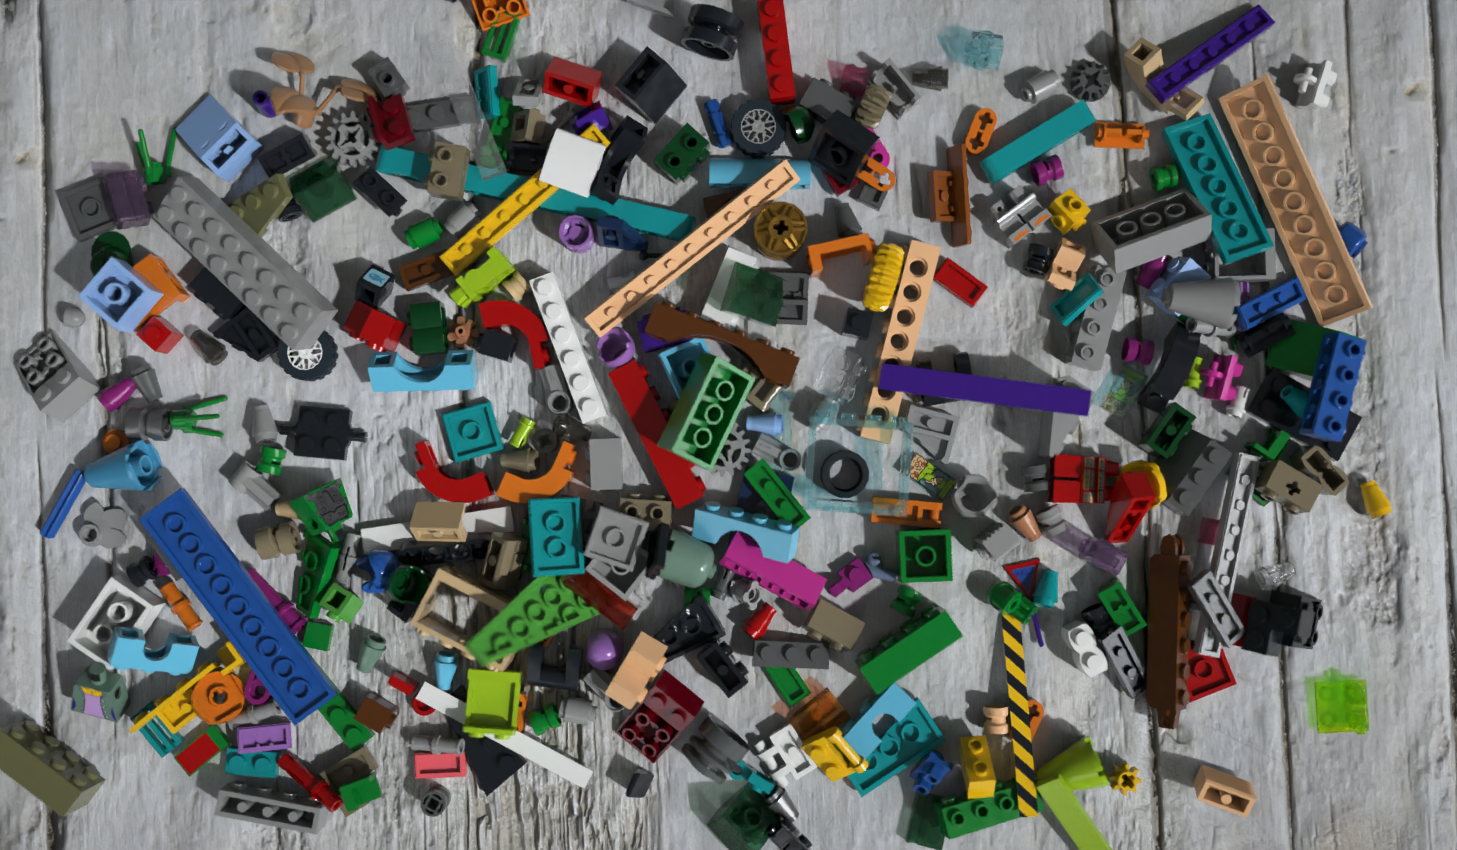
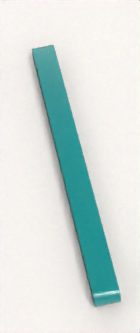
M380 145L375 171L425 183L426 174H430L431 170L429 155L401 148L387 150L384 145ZM469 164L464 193L504 201L529 178ZM562 188L557 190L537 208L538 210L564 216H582L588 221L597 223L598 216L613 215L625 220L638 233L677 242L694 230L696 217L623 199H618L614 205H611L606 201L600 200L593 193H590V196L586 198Z

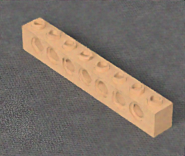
M911 240L908 246H903L904 262L896 284V293L893 294L888 309H891L889 319H884L881 333L885 334L883 343L878 342L874 357L878 358L876 368H871L868 381L872 382L870 392L865 391L862 406L866 408L864 415L858 417L855 430L859 431L858 437L884 444H890L903 392L890 391V395L887 398H883L878 394L882 363H885L886 360H893L896 365L910 367L941 247L916 240ZM910 264H919L922 268V273L914 275L910 271ZM904 288H913L916 293L915 299H907L903 294ZM904 311L909 315L908 324H901L897 320L898 312ZM897 335L902 338V348L896 349L891 345L892 336ZM879 408L884 412V419L881 422H875L872 419L871 413L873 409Z

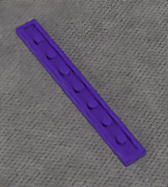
M882 363L879 384L880 390L1085 417L1089 415L1092 390L884 363Z

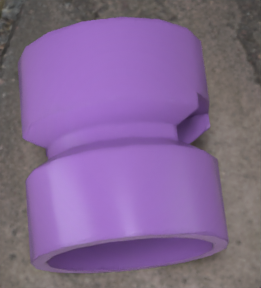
M573 215L564 219L560 224L559 236L567 249L579 254L585 253L592 248L595 242V232L587 219L582 216Z

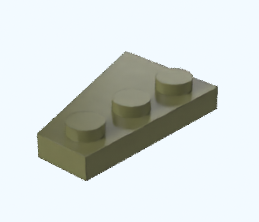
M275 174L227 206L260 237H263L268 231L266 227L272 219L278 218L293 196L284 174Z

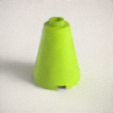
M1090 736L1083 737L1037 769V776H1035V779L1040 781L1060 773L1071 791L1110 785L1101 758L1093 750L1092 746L1095 745Z

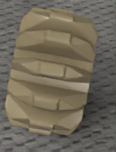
M871 84L868 86L856 112L855 121L865 128L876 129L891 99V92L880 85Z

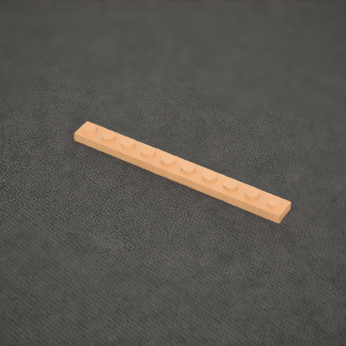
M783 158L587 313L584 319L601 338L801 179L788 161Z

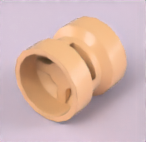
M1004 704L983 705V714L986 716V722L983 724L984 732L988 734L1009 733V723L1006 719V716L1009 714V706Z

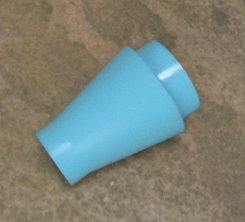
M441 650L433 658L435 687L440 690H449L459 659H457L456 652Z

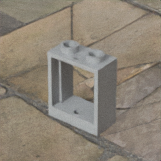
M1266 228L1274 246L1270 250L1255 254L1256 274L1219 275L1218 252L1211 239L1202 242V250L1205 252L1206 257L1203 270L1211 276L1210 279L1231 277L1236 278L1235 280L1248 283L1268 282L1276 279L1275 228Z

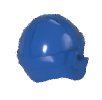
M371 549L368 551V555L364 554L363 558L356 561V566L367 571L371 577V580L362 584V590L366 593L375 594L387 590L389 574L394 568L400 566L397 557L392 552Z

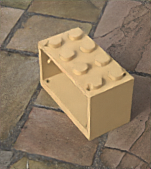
M448 564L438 568L410 624L415 626V631L427 637L432 635L439 639V644L451 649L454 646L462 651L461 654L464 657L475 660L464 648L472 640L469 635L463 634L429 617L444 584L446 583L500 612L515 598L499 589L495 590L480 582L479 579ZM517 652L485 667L494 672L504 671L512 663Z

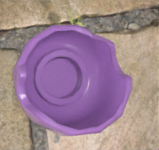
M614 327L598 339L596 343L600 353L598 357L608 367L617 368L623 366L633 357L635 350L634 340L625 329Z
M607 628L594 630L586 640L585 659L594 668L600 670L612 669L619 663L624 650L622 639L617 632Z

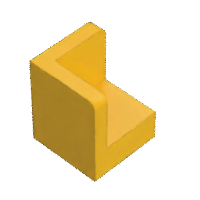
M230 640L225 643L224 647L215 652L226 667L220 671L223 676L234 672L246 663Z

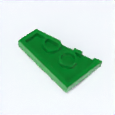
M304 527L303 537H307L306 550H301L300 560H304V572L298 579L296 608L308 618H318L322 607L319 605V602L326 594L340 548L320 533L313 536Z

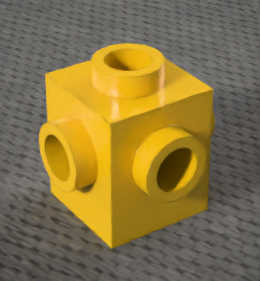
M1071 188L1054 199L1047 208L1052 214V217L1049 218L1052 224L1064 235L1072 229L1076 232L1087 222L1085 218L1091 211L1085 201Z

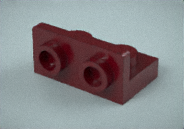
M401 93L379 102L372 95L367 97L369 107H366V111L370 120L374 123L375 127L372 128V133L377 143L381 142L387 150L416 140L406 102Z

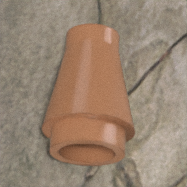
M1022 503L1013 507L1008 512L1009 523L1030 542H1034L1042 536V532L1036 523L1030 507H1026Z

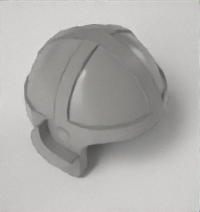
M970 474L962 478L957 477L953 483L955 487L950 497L953 507L959 515L968 518H979L990 508H995L998 502L997 493L984 476Z

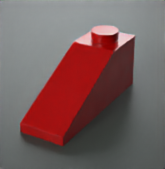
M1145 472L1121 473L1112 488L1104 534L1105 544L1128 542L1157 497Z

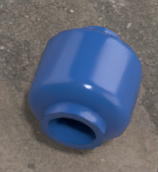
M1345 222L1341 226L1336 224L1350 257L1354 259L1367 245L1368 242L1365 241L1367 234L1351 222Z

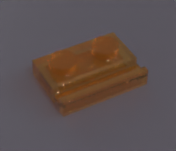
M827 687L788 717V720L805 740L831 727H839L851 716Z

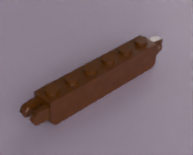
M1168 534L1162 538L1161 554H1154L1150 558L1146 702L1151 708L1157 709L1159 727L1176 729L1178 728L1180 712L1187 708L1190 698L1189 691L1187 690V679L1190 676L1188 653L1191 649V642L1188 638V628L1192 620L1189 613V602L1191 601L1192 594L1186 584L1190 582L1193 565L1190 561V555H1185L1183 536Z

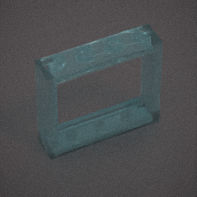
M815 411V416L809 415L803 509L907 517L914 423L907 422V417H892V421H882V416L866 415V419H856V414L841 413L840 418L830 417V412ZM817 424L903 430L897 503L811 497Z

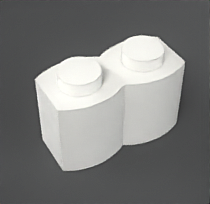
M1075 620L1061 627L1062 638L1065 644L1072 650L1073 661L1081 672L1089 677H1093L1107 670V660L1103 652L1096 647L1095 635L1087 624Z

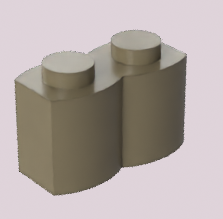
M1302 445L1289 457L1294 469L1323 485L1319 493L1321 495L1336 496L1349 485L1346 474L1339 467L1332 465L1329 455L1319 446Z

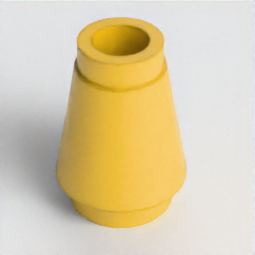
M1375 480L1360 485L1366 514H1370L1371 518L1374 519L1392 512L1391 502Z

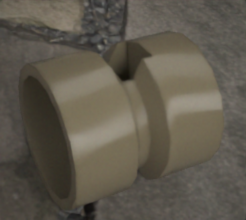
M295 521L279 523L277 528L270 525L255 530V546L262 560L279 557L281 553L284 556L299 553L302 549L301 534Z

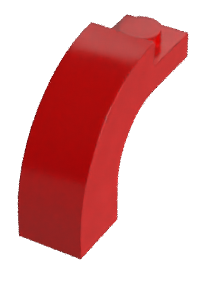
M506 300L478 303L484 329L494 330L503 327L520 329L528 339L534 368L539 371L547 367V362H550L548 348L543 347V344L552 341L545 324L536 314L518 303Z
M424 440L415 444L417 449L414 451L418 463L424 466L423 469L415 473L423 486L435 496L449 502L470 503L495 495L486 472H479L465 479L453 478L442 470L430 441Z

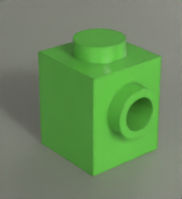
M334 582L319 602V605L328 610L326 616L337 623L342 619L349 624L364 604L357 596Z

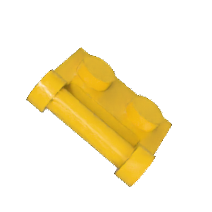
M837 726L803 740L801 746L832 782L855 772L862 773L869 765L868 761L864 757H860L846 742Z

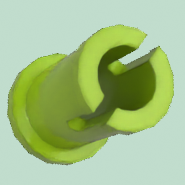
M1195 358L1190 373L1183 384L1184 388L1199 389V384H1202L1200 371L1203 358Z
M522 416L521 419L517 420L519 424L508 443L520 449L524 448L530 433L536 429L534 427L536 422L526 416Z

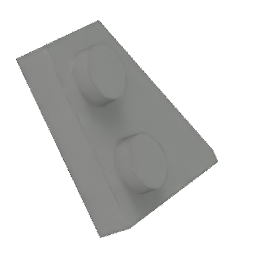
M909 405L903 430L942 464L948 465L960 417Z

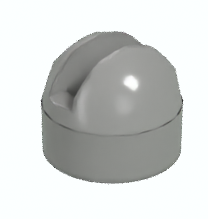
M67 307L65 309L64 326L76 328L84 324L86 318L82 310L75 307Z

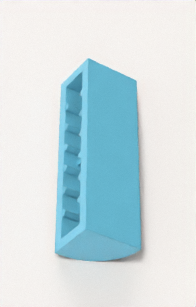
M710 158L709 188H747L782 159ZM786 159L801 179L790 189H809L811 185V165L808 159Z

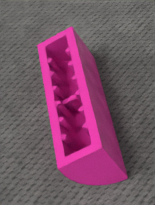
M740 531L735 533L719 563L750 581H758L759 586L807 612L815 606L827 581L826 578L793 560H790L787 564L763 557L757 541Z

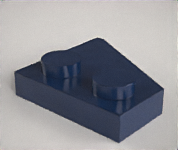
M613 215L598 216L596 226L600 247L647 252L648 241L625 220Z

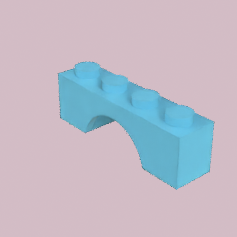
M448 350L445 359L432 367L412 365L405 361L398 352H372L367 367L373 392L386 393L393 391H464L475 389L478 375L474 350Z
M706 501L695 509L692 536L696 539L716 544L727 532L742 531L757 541L763 557L788 564L796 555L800 526L792 525V522L788 520L777 521L768 518L765 514H751L744 512L743 509L738 507L728 508L720 506V503L716 501Z

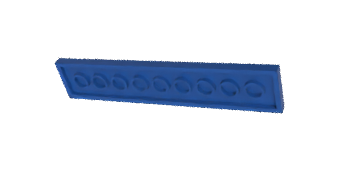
M180 488L139 518L140 522L294 726L339 694L185 488Z

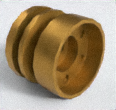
M773 202L765 206L758 213L754 223L753 237L757 250L765 258L773 261H786L796 256L802 249L808 232L807 220L799 208L788 202ZM782 224L784 225L783 229L787 231H783L782 235H778V231L773 228H778V225Z

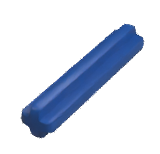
M75 469L40 529L42 536L49 539L56 536L86 482L84 470Z

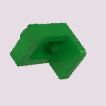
M1273 430L1262 446L1256 442H1246L1244 447L1250 451L1249 455L1261 457L1260 462L1274 461L1277 455H1281L1288 446L1286 442L1291 436L1283 430Z

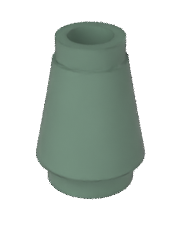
M369 633L366 638L362 639L356 665L358 671L370 673L386 650V640L382 636Z

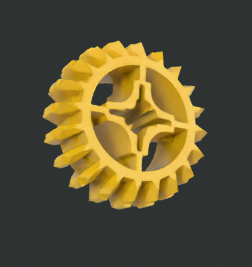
M884 242L878 246L863 295L862 303L864 307L876 312H884L888 309L904 258L902 247Z

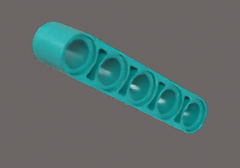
M1083 99L982 160L979 165L991 185H994L1085 130L1097 120Z

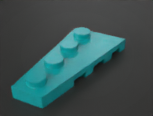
M918 697L914 699L917 704L900 722L895 720L881 735L882 742L866 758L869 763L867 769L862 773L855 772L848 775L861 797L947 741Z

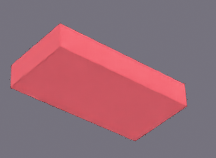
M432 751L415 752V779L466 777L467 755L465 751L462 755L452 753L436 755Z

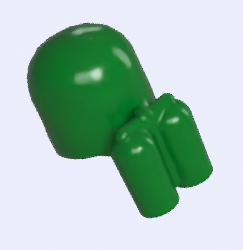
M1006 581L993 583L987 591V600L992 607L1002 615L1010 613L1011 616L1023 625H1026L1031 619L1030 615H1034L1038 610V607Z

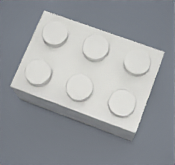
M125 574L111 577L67 642L96 662L104 664L106 669H115L109 666L107 658L115 626L142 629L143 634H145L166 602L144 587H136Z

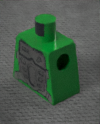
M341 478L289 502L313 536L327 531L332 543L347 537L341 523L352 518L353 513Z

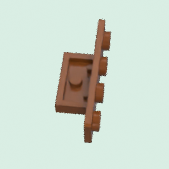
M962 143L947 148L948 171L932 170L927 172L930 222L951 223L953 248L966 246L972 242L966 145Z

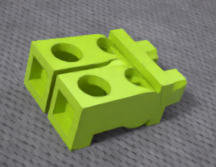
M495 246L486 252L490 259L478 269H471L465 274V277L460 275L455 279L459 285L449 295L458 306L462 305L466 309L474 301L483 303L486 300L484 296L492 294L502 286L503 281L513 277V273L517 269L506 255Z

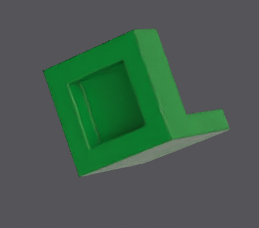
M375 771L347 781L339 788L347 812L356 810L362 804L380 798L383 794Z

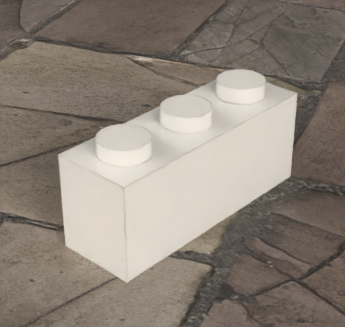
M728 247L700 316L701 320L709 322V320L718 321L727 330L730 329V326H736L741 314L736 312L740 303L745 304L750 292L749 289H746L749 279L754 281L759 270V266L755 265L757 258Z

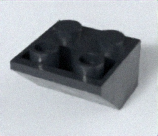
M647 46L618 80L615 88L618 95L656 125L687 88V84L664 59Z
M1272 590L1270 602L1315 612L1310 638L1284 633L1282 645L1313 649V645L1318 640V631L1316 630L1318 620L1321 619L1323 614L1322 600Z

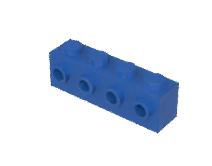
M1327 333L1323 335L1299 434L1323 441H1342V437L1346 432L1347 417L1353 405L1352 398L1355 386L1359 381L1358 374L1361 362L1365 357L1366 340L1343 333Z

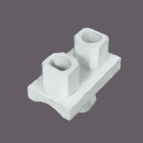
M1324 60L1322 63L1308 64V67H1305L1304 73L1294 76L1293 82L1300 85L1296 107L1300 109L1309 107L1321 109L1328 106L1330 97L1323 93L1324 88L1332 86L1337 78V73L1331 70V61Z

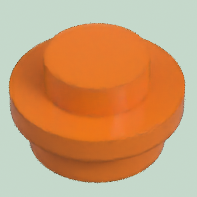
M110 430L103 437V448L108 453L114 452L128 445L129 439L122 430Z

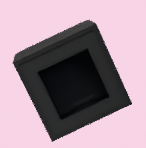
M640 767L636 768L627 787L626 796L629 798H643L650 787L654 774Z

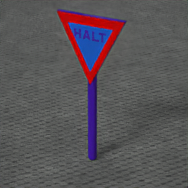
M1040 559L1004 566V569L1024 591L1027 598L1033 602L1032 593ZM1035 613L1032 615L1038 644L1040 647H1043L1044 643L1037 614Z

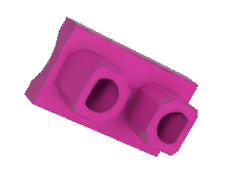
M1215 354L1209 369H1201L1200 375L1207 377L1203 398L1219 401L1235 399L1237 390L1235 387L1230 386L1233 377L1238 378L1243 370V365L1237 362V356Z

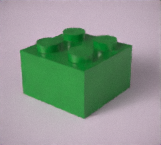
M951 529L895 530L897 580L899 582L953 581Z

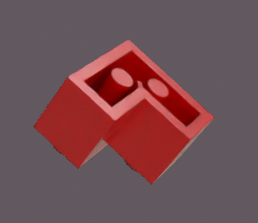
M356 300L343 328L350 331L348 336L361 342L365 339V345L377 351L386 352L388 349L395 352L408 324Z

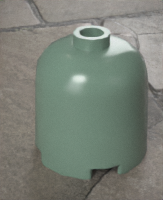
M672 527L668 536L665 568L660 570L659 575L656 576L688 588L699 587L704 584L707 578L712 579L715 574L717 565L713 563L714 551L708 543Z

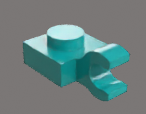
M741 760L740 763L736 762V764L742 767V771L739 773L732 771L729 774L731 778L735 780L746 778L750 782L749 787L758 793L764 791L769 794L774 787V781L754 767L748 766L744 760Z

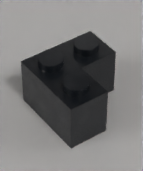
M1251 598L1245 628L1247 632L1244 634L1241 649L1279 657L1284 633L1310 638L1315 612Z

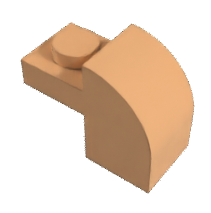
M1062 237L1048 265L1049 269L1047 275L1044 276V281L1051 283L1052 286L1058 289L1072 291L1076 283V272L1085 257V246Z

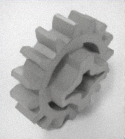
M351 111L350 117L341 113L342 120L340 121L334 118V128L327 127L331 135L325 136V140L331 143L326 148L328 151L334 152L332 157L336 161L340 159V163L344 166L349 162L353 168H356L357 162L362 166H366L365 160L367 158L374 161L375 159L372 154L373 152L379 153L376 144L381 143H377L373 136L372 128H374V123L370 119L367 120V116L363 113L358 118L354 111ZM352 124H357L355 127H347ZM353 136L357 140L355 143H353L351 140Z
M736 424L733 425L730 434L734 435L738 440L732 442L726 440L725 442L726 446H731V449L728 450V461L720 453L718 458L723 460L725 466L715 464L712 472H710L711 474H714L716 470H720L721 477H724L725 471H729L732 476L734 475V468L743 469L740 464L742 461L748 463L749 460L744 456L745 453H751V449L745 448V445L750 440L742 439L745 431L742 430L737 433ZM741 448L739 458L733 463L732 455L734 451Z

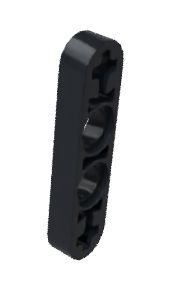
M492 533L467 534L466 542L406 541L400 546L398 559L403 565L413 566L484 559L488 547H485L483 543H488L489 545ZM458 544H463L468 547V550L459 552L454 547ZM432 547H438L443 552L441 554L435 555L432 554L429 551V549Z

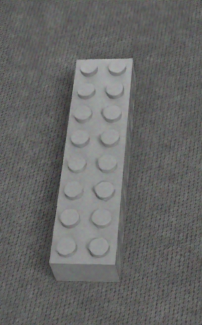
M182 176L177 178L152 217L292 350L311 349L338 312V309L199 178Z

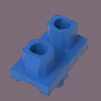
M932 750L923 756V759L911 770L909 776L915 780L913 790L926 796L930 789L938 785L952 770L953 763L950 761L945 762L943 754L937 750Z

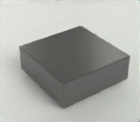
M865 182L856 201L879 211L888 191H879Z

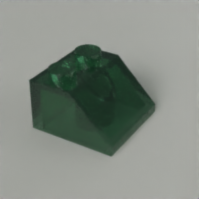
M735 262L720 311L764 326L776 327L783 305V278Z
M748 782L717 810L706 825L729 850H761L769 839L766 828L769 824H775L778 820L774 816L775 812L765 805L766 801L758 792L749 787Z

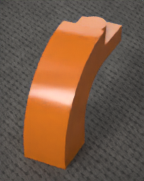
M563 441L552 468L540 478L528 479L511 471H506L496 495L517 503H528V499L553 497L566 487L575 473L566 467L568 464L572 465L575 460L577 451L574 449L576 445Z

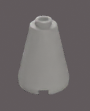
M1231 277L1172 283L1163 290L1162 303L1165 304L1167 310L1221 329H1229L1237 317L1236 314H1232L1234 306H1240V283L1235 280L1236 278Z

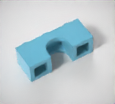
M115 626L107 652L109 666L118 670L140 669L147 673L162 671L171 675L191 674L199 649L195 635L169 633L167 641L162 647L149 650L144 648L146 640L142 629Z
M895 682L879 694H876L871 701L867 699L858 708L860 713L854 719L849 718L842 725V737L857 754L866 759L882 742L879 735L872 729L874 719L880 714H890L900 722L917 703Z

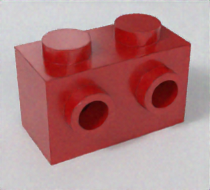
M554 57L545 71L542 93L591 108L599 95L603 72Z

